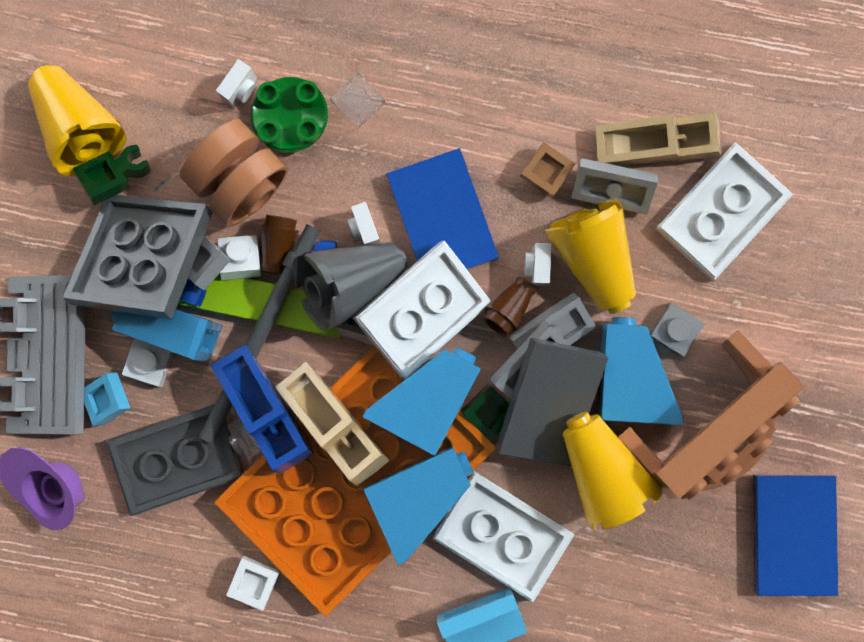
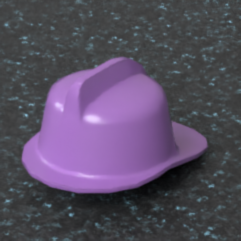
M22 447L10 448L0 457V479L3 486L42 526L50 530H62L71 524L75 516V507L86 496L83 492L80 477L70 465L63 462L48 463L32 450Z

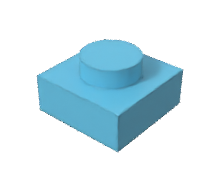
M105 373L84 387V404L92 426L105 425L131 409L118 373Z

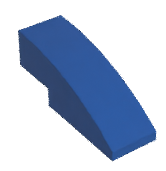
M243 345L211 365L247 432L256 440L272 471L282 474L314 454L289 409L247 345Z

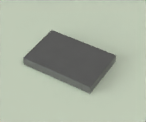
M531 337L495 446L497 452L503 455L571 466L563 437V432L568 428L566 422L582 412L587 411L590 413L608 357L602 352Z
M215 404L106 441L130 516L235 481L244 473L226 419L213 444L199 438Z

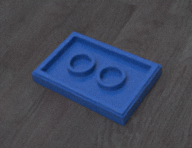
M460 148L386 173L417 261L440 241H445L467 270L499 259Z
M753 475L755 594L758 596H838L836 476Z

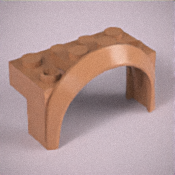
M739 330L722 343V346L742 370L750 386L666 462L663 463L631 427L618 436L658 482L663 493L669 499L687 498L690 500L701 490L715 489L742 477L760 460L766 449L772 444L773 432L777 430L775 428L776 417L778 415L782 417L800 401L796 394L805 386L782 362L772 366ZM742 443L739 449L735 452L734 450Z

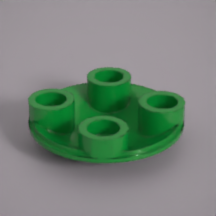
M283 77L271 82H264L259 86L251 107V123L257 137L266 146L280 152H298L310 147L321 137L328 121V107L323 94L315 83L297 77Z

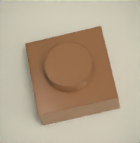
M543 142L520 177L553 198L575 166V163Z

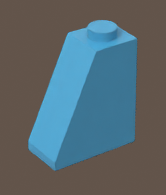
M178 309L175 310L172 320L112 311L111 320L115 321L112 330L200 361L211 360L223 326L222 324Z
M612 317V324L601 326L600 352L604 353L608 360L598 386L596 414L603 420L682 425V414L648 327L636 326V318Z
M455 347L452 353L446 349L370 406L365 411L363 418L435 456L481 368L474 365L477 357L458 347Z
M453 446L436 453L435 456H429L365 486L364 492L398 565L407 561L471 486L467 476L474 472L464 451L456 454Z

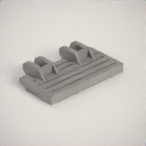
M72 275L9 277L8 293L24 294L23 298H0V310L13 309V323L0 321V333H23V338L7 339V372H22V377H0V388L12 386V402L0 400V411H21V417H6V434H84L86 307L71 305L62 298Z

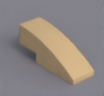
M716 112L684 117L667 115L595 125L598 162L625 165L722 157L719 118Z
M307 362L303 363L275 387L321 448L328 452L348 480L359 487L389 462L388 458Z

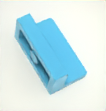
M509 587L437 615V624L446 642H506L527 632L514 595Z

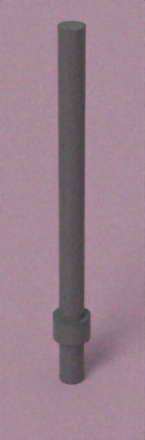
M306 224L293 252L288 251L282 263L285 267L245 344L255 358H257L294 285V259L305 252H310L321 232ZM224 389L199 435V438L212 444L232 407V403Z

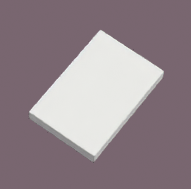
M735 142L660 222L655 230L711 281H714L793 194Z
M440 241L352 318L400 378L406 380L492 301L445 241Z
M473 471L474 473L468 478L471 486L445 515L432 539L534 602L575 534L476 471Z

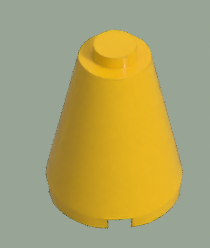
M46 65L39 67L33 72L28 81V89L51 165L64 176H76L73 170L74 167L109 151L114 159L124 147L127 138L121 123L61 67Z
M619 199L598 203L600 211L597 209L587 211L586 208L576 211L552 223L550 229L545 230L548 239L598 309H608L609 314L618 313L631 306L630 300L636 296L623 207Z
M586 411L575 415L566 422L568 428L563 432V437L585 518L592 530L596 529L597 523H600L603 530L624 524L645 512L642 504L650 497L654 504L661 498L663 491L658 482L599 415L590 416Z

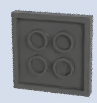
M115 195L105 200L62 298L71 305L172 320L213 211L206 204Z

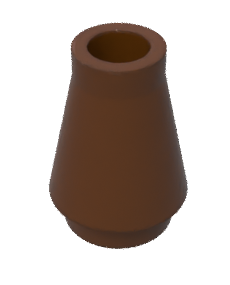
M266 214L265 223H260L261 270L282 273L285 267L282 263L288 251L292 250L299 230H296L297 220Z
M517 277L513 284L485 307L486 313L482 318L483 321L498 334L508 337L511 331L518 329L529 302L536 292V288L526 279Z

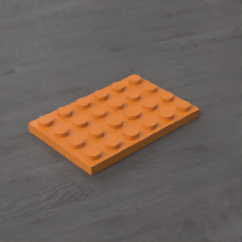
M375 345L330 389L376 443L389 462L358 487L348 480L328 452L321 448L304 424L298 419L296 423L314 451V454L282 474L272 471L265 456L262 455L214 502L325 617L392 552L364 492L365 486L432 456L429 452L363 418L365 411L405 380L400 378ZM459 410L437 453L453 446L456 454L464 451L474 471L495 450V446Z

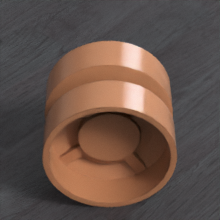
M240 119L230 120L210 133L193 150L180 170V178L199 197L202 198L213 194L209 207L228 227L241 223L261 209L275 194L289 170L270 149H262L255 153L259 145V138Z

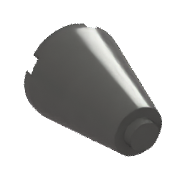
M390 242L310 251L294 259L293 279L296 288L303 286L307 298L301 300V303L309 318L318 328L323 330L329 328L330 330L338 327L364 308L406 271L408 262L403 250Z

